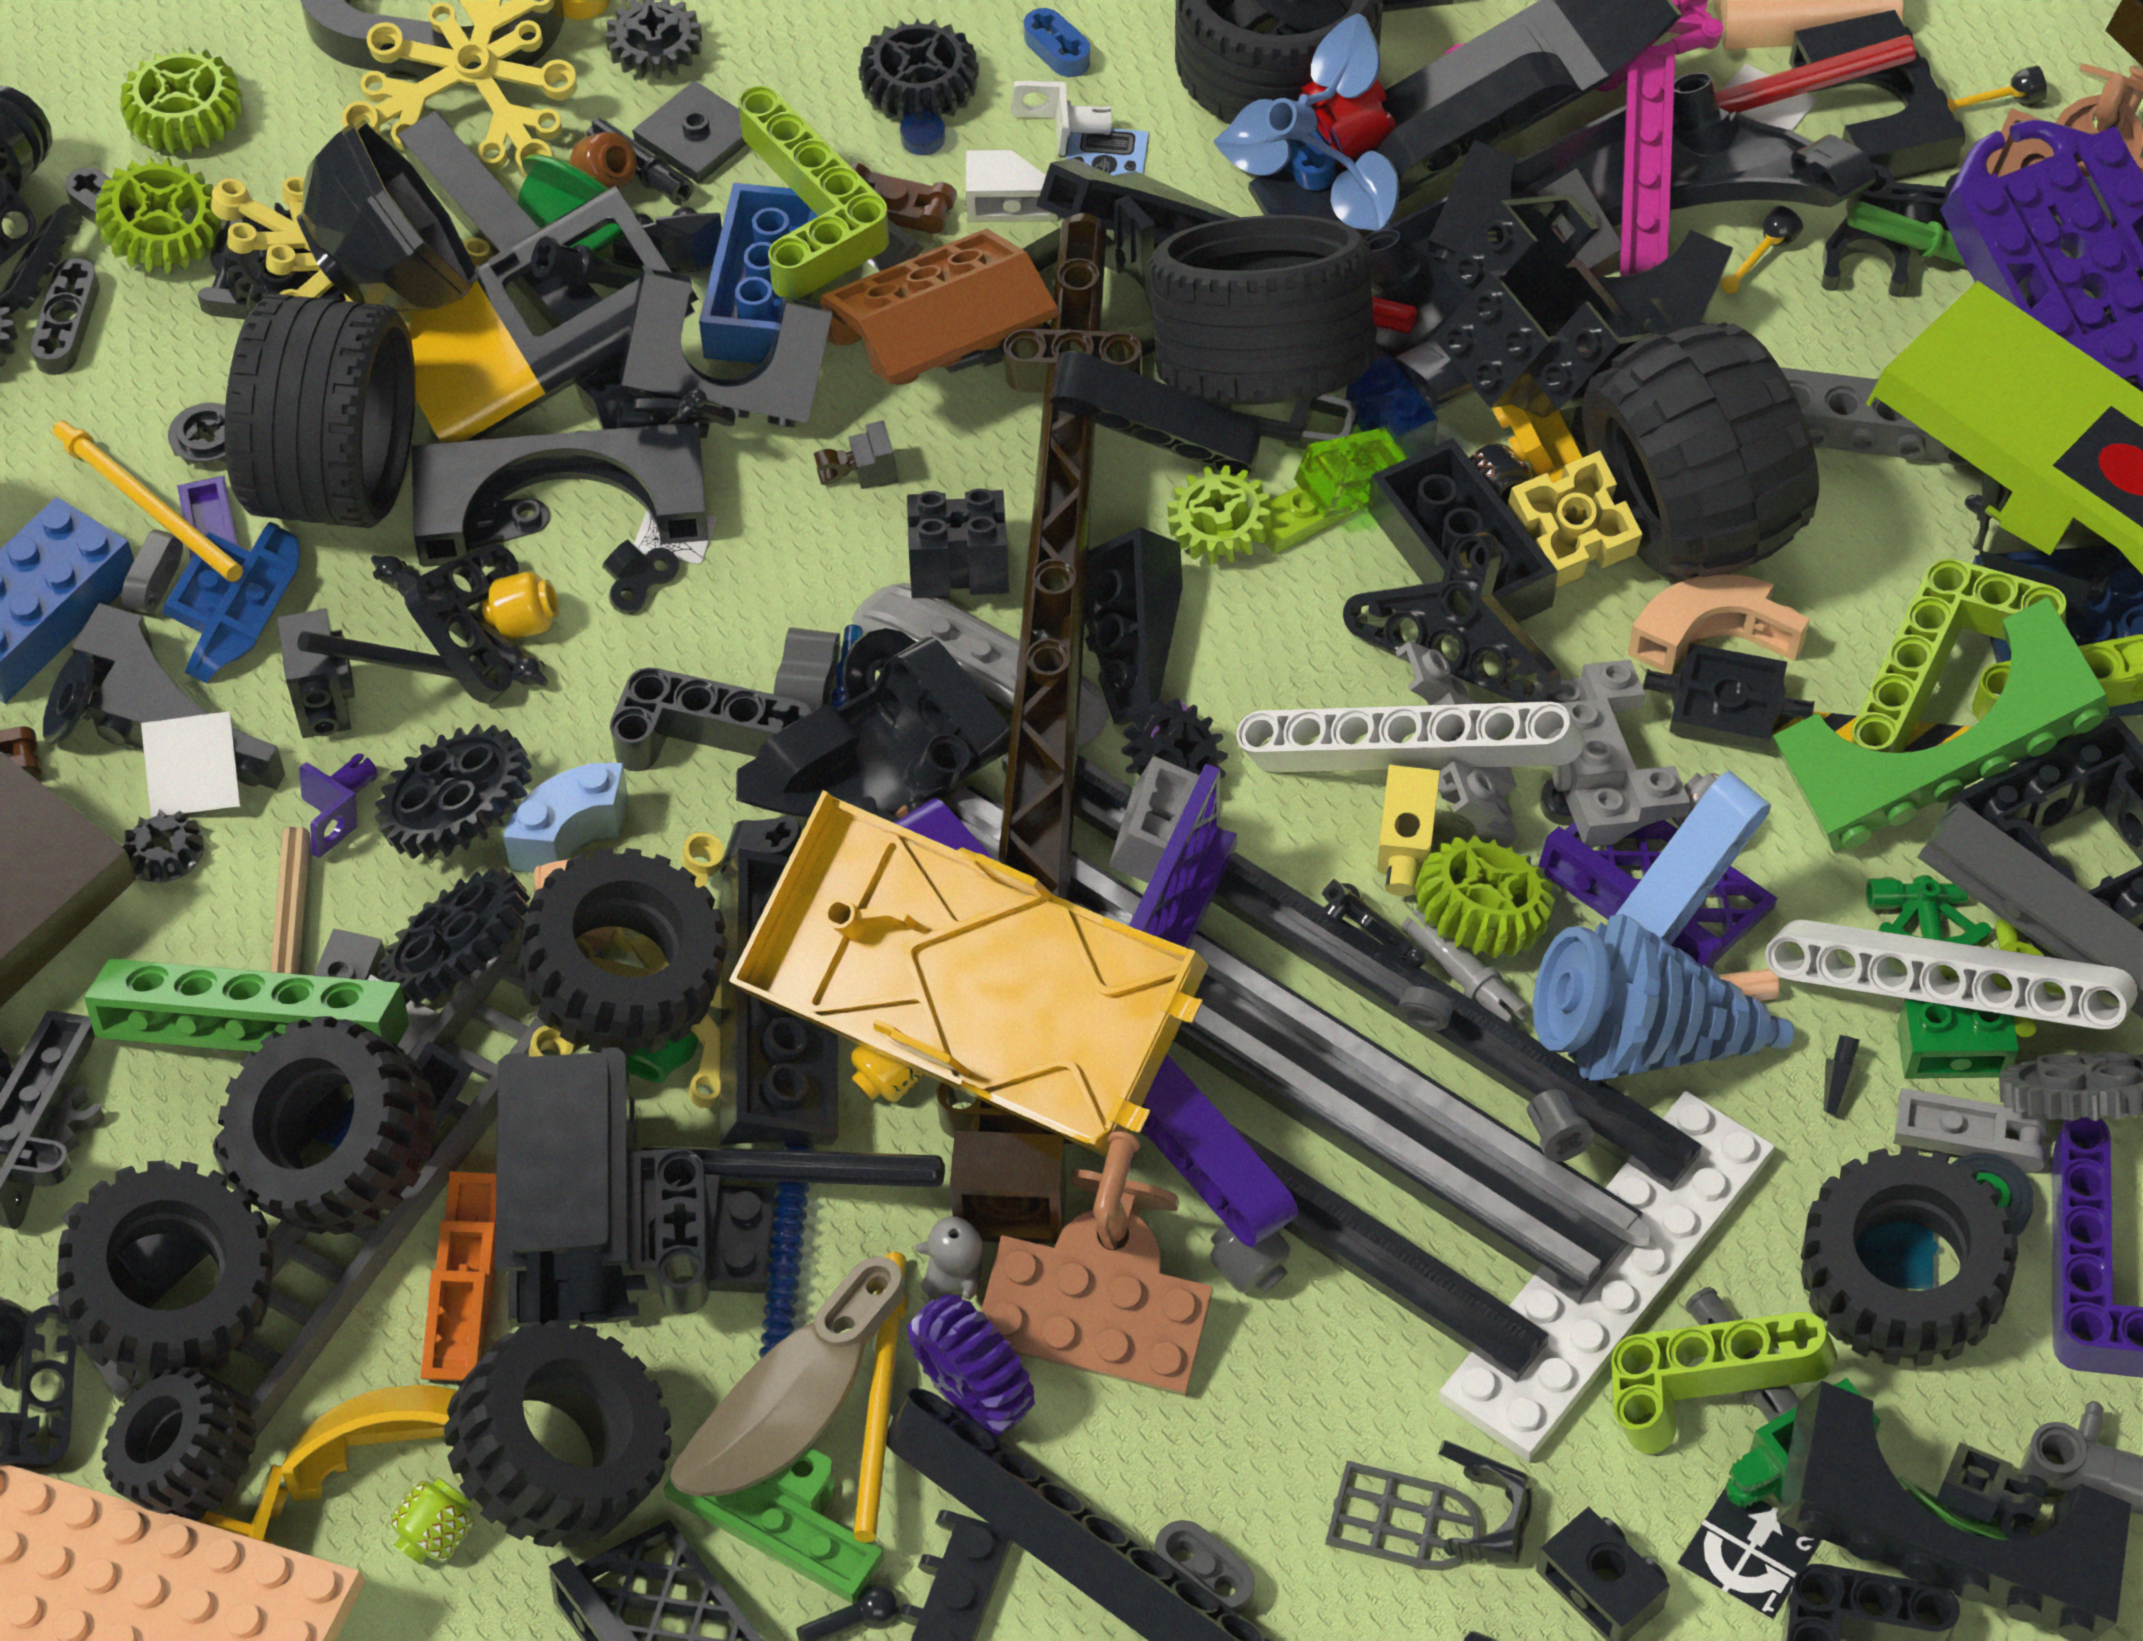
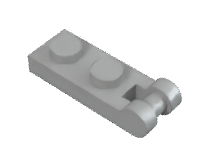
M1901 1088L1898 1097L1893 1144L1932 1151L1936 1150L1961 1156L1973 1153L1996 1154L2013 1162L2021 1171L2032 1173L2044 1168L2045 1149L2040 1145L2041 1139L2047 1135L2048 1119L2043 1115L2029 1117L2028 1112L2015 1113L2013 1108H2005L2004 1105ZM2006 1131L2015 1132L2019 1140L2005 1138Z

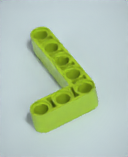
M762 85L753 86L743 91L738 101L744 141L818 216L777 239L768 250L773 291L779 297L787 296L799 299L877 256L887 248L889 244L887 205L870 185L775 90Z
M1946 558L1931 564L1922 579L1853 724L1852 743L1873 751L1904 753L1962 628L2006 640L2002 620L2047 597L2066 626V599L2064 594L2059 589L2050 585L1957 559ZM1890 705H1900L1897 707H1889ZM1871 744H1882L1880 746H1869Z

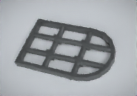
M1347 1461L1338 1496L1333 1502L1334 1511L1325 1545L1412 1566L1415 1569L1443 1571L1460 1565L1466 1558L1457 1559V1557H1452L1443 1561L1425 1560L1429 1545L1444 1549L1446 1541L1445 1539L1437 1538V1534L1432 1533L1435 1519L1440 1518L1472 1526L1473 1536L1471 1539L1479 1538V1518L1474 1505L1460 1491L1439 1482H1431ZM1350 1472L1387 1480L1383 1495L1347 1486ZM1395 1483L1433 1492L1430 1505L1426 1506L1398 1499L1396 1494H1392ZM1443 1494L1458 1501L1468 1512L1469 1516L1443 1510L1444 1507L1439 1506L1441 1495ZM1344 1495L1376 1502L1375 1505L1380 1506L1376 1522L1341 1514L1340 1510ZM1389 1506L1422 1514L1421 1517L1426 1518L1423 1533L1389 1526L1390 1522H1385ZM1337 1522L1368 1529V1533L1373 1534L1370 1546L1334 1537ZM1382 1533L1415 1541L1414 1544L1419 1545L1417 1557L1379 1548Z

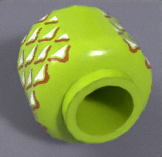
M439 1477L436 1478L433 1484L428 1481H418L391 1515V1527L400 1535L394 1546L420 1565L427 1556L437 1562L448 1561L475 1525L474 1516L469 1511L474 1503L468 1501L464 1495Z

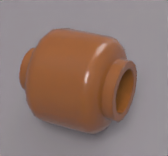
M602 132L583 138L573 148L570 164L589 173L610 188L615 185L619 190L626 187L634 178L637 170V156L633 146L625 137L613 132Z

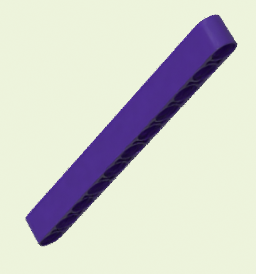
M936 798L931 799L894 822L899 826L952 849L958 850L964 847L994 860L953 812ZM1166 1054L1141 1106L1144 1109L1150 1110L1142 1130L1231 1232L1244 1245L1254 1248L1298 1216L1296 1202L1286 1186L1173 1059Z

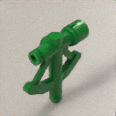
M1928 875L1914 878L1913 883H1902L1901 880H1896L1893 877L1869 878L1867 881L1866 903L1869 909L1902 908V912L1893 924L1884 922L1880 925L1878 929L1880 932L1913 936L1902 929L1917 910L1922 934L1920 938L1977 946L1989 937L1991 926L1988 923L1979 922L1974 924L1949 905L1966 904L1968 900V894L1953 883H1938ZM1939 912L1966 932L1959 936L1943 938Z

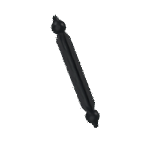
M373 555L370 559L375 567L373 577L384 584H394L396 590L403 597L406 590L421 577L414 570H406V562L401 561L395 556L381 557ZM437 591L434 595L428 597L427 599L429 601L433 599H436L438 601L442 596L439 593V591ZM470 612L504 659L510 671H513L511 677L514 681H518L523 685L536 684L544 687L548 684V680L543 674L545 669L543 661H539L532 656H524L516 644ZM449 629L452 633H454L456 636H458L466 642L465 638L459 632H457L456 630Z

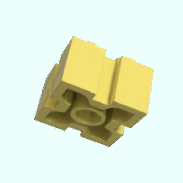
M1601 451L1565 465L1561 480L1552 483L1548 474L1545 473L1511 488L1507 507L1531 538L1535 537L1538 547L1557 569L1556 588L1584 577L1587 563L1591 560L1596 559L1602 569L1635 555L1643 535L1626 501L1614 505L1612 499L1617 483ZM1566 518H1570L1574 524L1569 523Z

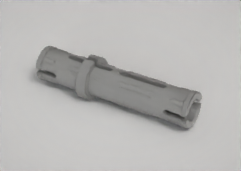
M1414 910L1412 913L1426 928L1421 929L1408 916L1402 926L1403 932L1418 943L1465 989V996L1518 1028L1520 1025L1506 1010L1508 1008L1511 1009L1524 1022L1530 1013V1007L1523 1003L1501 982L1502 975L1492 966L1485 967L1465 946L1462 945L1455 949L1454 940L1449 937L1438 938V928L1425 925V914Z

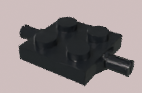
M1689 643L1685 663L1680 667L1676 675L1647 669L1643 690L1672 694L1674 710L1670 723V733L1763 751L1769 750L1773 728L1780 721L1781 716L1804 720L1812 716L1815 701L1785 696L1784 678L1787 661Z

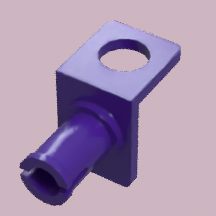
M361 753L355 754L349 762L332 776L326 775L307 762L299 768L302 799L322 812L310 824L312 854L318 858H321L357 828L356 794L378 778V771L374 763L368 757L364 759V755ZM334 819L338 822L335 829L329 836L324 838L326 827Z

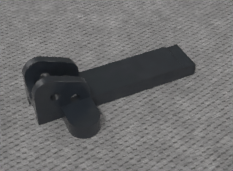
M47 1010L0 1093V1154L8 1155L0 1169V1225L3 1228L17 1229L21 1226L35 1186L50 1187L64 1181L71 1172V1162L65 1146L58 1141L41 1139L88 1054L95 1038L89 1016Z

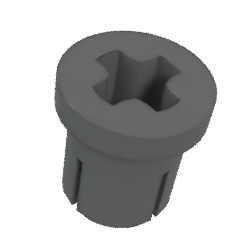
M1550 1089L1540 1093L1532 1100L1533 1102H1530L1527 1107V1114L1541 1137L1540 1148L1548 1160L1561 1162L1572 1159L1581 1154L1591 1144L1594 1137L1593 1129L1585 1118L1578 1116L1564 1091Z

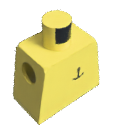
M1389 765L1377 871L1386 874L1385 890L1390 894L1410 896L1416 891L1415 884L1424 860L1428 859L1431 853L1440 770Z

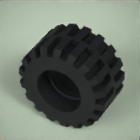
M182 1367L180 1370L171 1368L165 1369L161 1376L156 1373L145 1380L141 1388L136 1387L128 1395V1401L124 1406L120 1405L115 1413L116 1419L114 1424L108 1427L105 1436L108 1444L102 1450V1460L107 1463L103 1472L105 1478L111 1482L110 1487L115 1492L144 1509L169 1515L170 1513L198 1521L204 1518L207 1510L214 1512L222 1506L223 1499L228 1494L232 1496L239 1487L237 1482L240 1477L246 1475L251 1464L248 1462L249 1456L255 1452L256 1440L252 1436L257 1431L256 1421L250 1417L252 1410L241 1398L192 1368Z

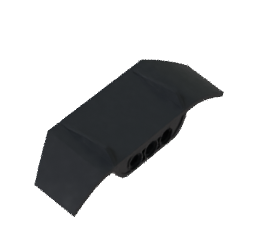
M1539 0L1384 90L1387 99L1381 102L1384 111L1392 115L1398 127L1373 151L1384 155L1395 167L1400 188L1398 202L1461 167L1474 140L1495 147L1608 82L1640 57L1683 15L1671 0ZM1319 129L1315 130L1326 144L1332 145L1325 140ZM1336 164L1337 176L1348 170L1346 166L1342 168ZM1285 167L1274 175L1258 176L1249 182L1248 190L1263 215L1312 216L1343 223L1336 216L1332 208L1331 189L1333 184L1326 189L1318 191L1304 189L1295 181Z

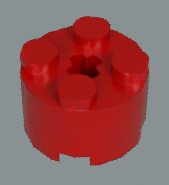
M1376 79L1367 92L1357 98H1346L1336 91L1331 99L1311 105L1317 117L1316 128L1319 129L1325 140L1332 144L1330 145L1331 147L1352 159L1353 162L1364 153L1378 148L1398 125L1392 115L1384 111L1381 102L1385 101L1387 97L1378 79ZM1312 81L1301 88L1303 92L1299 94V98L1302 94L1310 96L1323 92L1327 87ZM1336 160V164L1342 168L1345 167V165Z

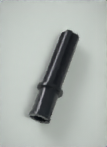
M601 118L592 121L591 127L586 133L587 137L602 132H613L625 137L630 142L637 156V170L635 174L639 176L640 184L649 189H656L674 205H681L679 198L684 202L690 198L694 187L693 182L672 169L664 156H654L608 121H603Z

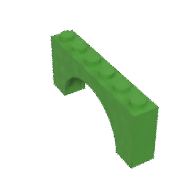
M2048 597L2002 620L2006 642L2011 650V666L2005 687L1989 712L1977 724L1958 737L1941 745L1915 752L1886 753L1873 751L1855 745L1839 736L1824 722L1819 713L1773 735L1783 763L1833 852L1843 847L1845 849L1858 847L1869 840L1873 832L1889 824L1892 826L1904 824L1914 818L1919 809L1935 801L1938 803L1947 802L1950 800L1951 795L1964 790L1965 786L1982 778L1986 779L2006 771L2012 763L2028 755L2032 757L2042 755L2051 750L2058 740L2074 732H2088L2097 727L2104 717L2110 715L2106 692Z

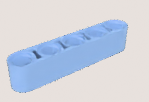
M1727 771L1722 774L1709 787L1616 915L1624 914L1627 917L1630 916L1641 923L1647 930L1658 934L1672 945L1769 814L1771 804L1733 772Z

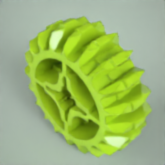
M190 46L184 53H177L173 48L169 55L160 56L154 53L153 61H139L138 71H129L127 82L121 85L120 110L126 128L130 130L132 136L139 140L141 146L150 145L155 153L166 148L173 156L179 149H186L191 155L194 147L202 146L209 149L211 140L224 141L225 131L235 130L236 119L242 117L243 94L235 72H233L231 66H227L224 63L222 56L213 58L208 50L196 54Z
M149 155L143 166H140L131 159L127 165V171L115 168L112 180H104L101 186V194H98V198H96V211L98 213H96L95 223L98 231H101V240L104 246H112V253L115 259L127 255V263L130 269L140 262L145 264L148 274L154 266H162L168 275L170 270H172L173 264L179 265L186 271L190 265V259L201 262L205 256V250H212L216 242V236L221 229V219L211 210L213 184H205L202 172L190 175V168L187 162L178 168L173 167L169 156L163 164H155ZM128 205L134 208L135 216L130 222L122 214ZM186 208L195 217L190 225L183 220L182 211Z
M1475 835L1468 843L1458 837H1455L1451 844L1440 843L1437 850L1430 853L1428 859L1424 860L1415 884L1416 891L1414 894L1418 901L1416 910L1425 914V925L1438 928V938L1449 937L1454 940L1455 949L1462 945L1472 949L1474 956L1480 951H1487L1494 959L1501 952L1515 957L1519 950L1529 951L1532 945L1539 941L1541 935L1545 934L1554 910L1555 898L1551 893L1553 884L1543 879L1545 869L1531 866V856H1519L1514 853V845L1506 849L1498 846L1495 839L1490 843H1482Z

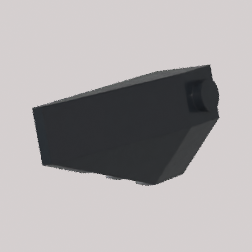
M1141 527L1090 549L1088 555L1085 623L1089 635L1085 638L1088 650L1097 655L1101 667L1098 679L1113 722L1120 726L1133 721L1132 717L1159 700L1183 589L1180 542Z

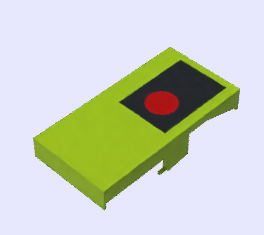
M1977 280L1884 368L1866 405L1870 407L1877 399L1881 400L2011 490L2012 494L2001 512L1991 505L1985 509V513L2000 522L1999 526L2051 555L2075 518L2117 547L2143 575V392Z

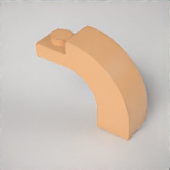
M1737 574L1697 576L1668 587L1647 604L1632 626L1628 656L1667 674H1673L1687 653L1689 643L1696 644L1704 639L1715 636H1735L1752 641L1795 661L1804 647L1810 618L1798 613L1789 606L1771 601L1774 584Z

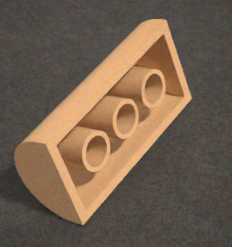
M1713 0L1717 20L1723 24L1721 38L1724 50L1792 46L1794 33L1798 30L1890 10L1897 12L1901 22L1903 15V0Z

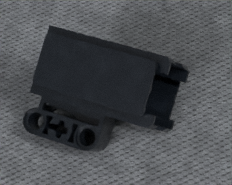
M618 1047L601 1048V1053L529 1057L528 1053L506 1054L498 1061L495 1269L497 1277H506V1272L509 1271V1322L511 1327H520L533 1322L541 1323L544 1326L549 1320L567 1321L569 1325L638 1320L639 1295L661 1294L662 1302L668 1310L676 1314L686 1315L701 1309L709 1298L708 1191L702 1160L696 1153L688 1149L638 1151V1115L635 1100L629 1095V1068L626 1054ZM679 1180L692 1181L686 1186H672L673 1183ZM654 1224L655 1261L650 1258V1228ZM685 1230L687 1245H677L676 1239H678L679 1231ZM684 1275L693 1277L691 1281L684 1284L672 1282L677 1277Z

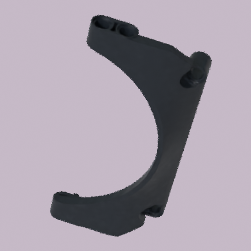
M1691 73L1674 80L1670 210L1702 204L1744 200H1778L1832 207L1875 184V170L1865 152L1837 136L1829 134L1812 142L1791 130L1760 123L1736 111L1729 114V112L1719 108L1712 77L1707 73ZM1626 105L1517 159L1516 171L1511 184V199L1536 197L1535 194L1577 168L1612 228L1621 225ZM1449 194L1365 237L1370 246L1372 287L1380 293L1372 297L1413 306L1418 310L1415 329L1409 334L1374 326L1376 357L1373 365L1403 387L1410 396L1433 412L1475 392V389L1433 339L1435 333L1467 298L1445 272L1444 266L1433 259L1435 254L1428 252L1430 235Z

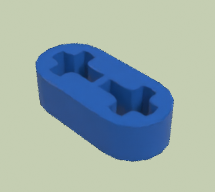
M1048 8L1032 10L1025 16L1024 42L1054 72L1060 76L1077 77L1088 70L1090 66V44L1064 17L1055 10Z
M1314 131V137L1324 142V140L1319 136V134L1316 131ZM1287 139L1291 148V156L1285 168L1295 181L1307 190L1318 191L1331 186L1337 177L1336 160L1311 144L1304 143L1302 140Z

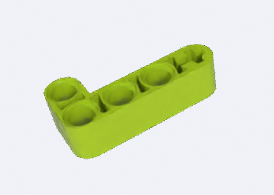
M1794 1312L1635 1334L1625 1337L1620 1341L1612 1354L1615 1417L1628 1441L1636 1450L1642 1453L1654 1454L1667 1448L1675 1437V1400L1815 1382L1826 1378L1832 1373L1837 1365L1838 1355L1824 1322L1817 1315L1810 1312ZM1762 1349L1754 1358L1742 1359L1749 1351ZM1706 1357L1701 1364L1687 1367L1695 1358ZM1652 1364L1645 1372L1634 1374L1635 1370L1640 1366ZM1655 1414L1647 1423L1636 1424L1642 1416Z

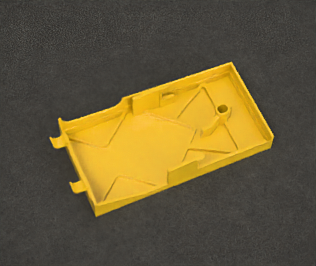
M822 791L729 982L755 998L1056 1135H1062L1067 1140L1107 1157L1110 1147L1108 1137L1111 1133L1118 1131L1129 1133L1131 1130L1140 1134L1150 1113L1149 1109H1144L1141 1106L1181 1022L1184 1021L1192 1024L1203 1000L1193 997L1209 965L1195 950L1187 949L1116 922L1057 897L1036 878L980 853L977 854L964 847L958 850L952 849L832 797L826 791Z

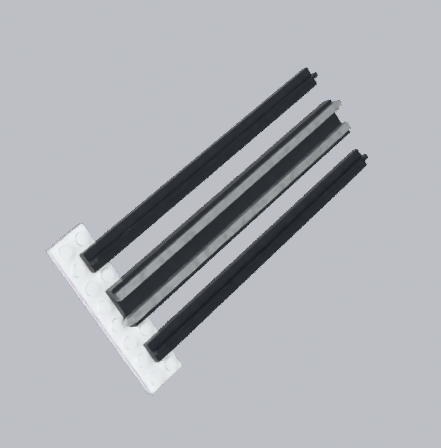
M1008 754L1002 759V767L1005 772L1007 771ZM1077 754L1074 815L1116 841L1133 788ZM971 785L967 788L962 786L950 798L951 811L994 860L998 861L1003 806ZM1072 850L1069 902L1129 926L1143 895ZM1234 852L1211 902L1528 1102H1533L1532 1100L1537 1095L1550 1089L1564 1091L1578 1116L1585 1118L1593 1129L1594 1137L1592 1142L1625 1162V1165L1608 1186L1603 1188L1563 1161L1554 1162L1548 1160L1541 1148L1212 938L1199 930L1197 931L1190 949L1195 950L1209 966L1193 998L1201 999L1203 1002L1192 1024L1184 1021L1181 1022L1173 1041L1534 1275L1513 1302L1507 1306L1232 1126L1286 1186L1296 1202L1298 1216L1282 1228L1470 1351L1471 1353L1439 1391L1438 1402L1527 1462H1530L1612 1359L1613 1350L1617 1344L1632 1334L1773 1157L1775 1146L1686 1090L1666 1115L1660 1118L1601 1080L1588 1081L1589 1078L1584 1079L1580 1075L1579 1066L1556 1052L1549 1051L1536 1039L1422 968L1411 967L1405 958L1401 959L1385 945L1345 920L1341 919L1338 922L1323 910L1324 907ZM1408 987H1424L1446 996L1454 1006L1448 1026L1441 1030L1430 1031L1415 1027L1406 1022L1398 1012V1005L1403 991ZM1141 1130L1140 1133H1141L1142 1135H1144L1145 1137H1147L1148 1139H1150V1138L1143 1132V1130Z

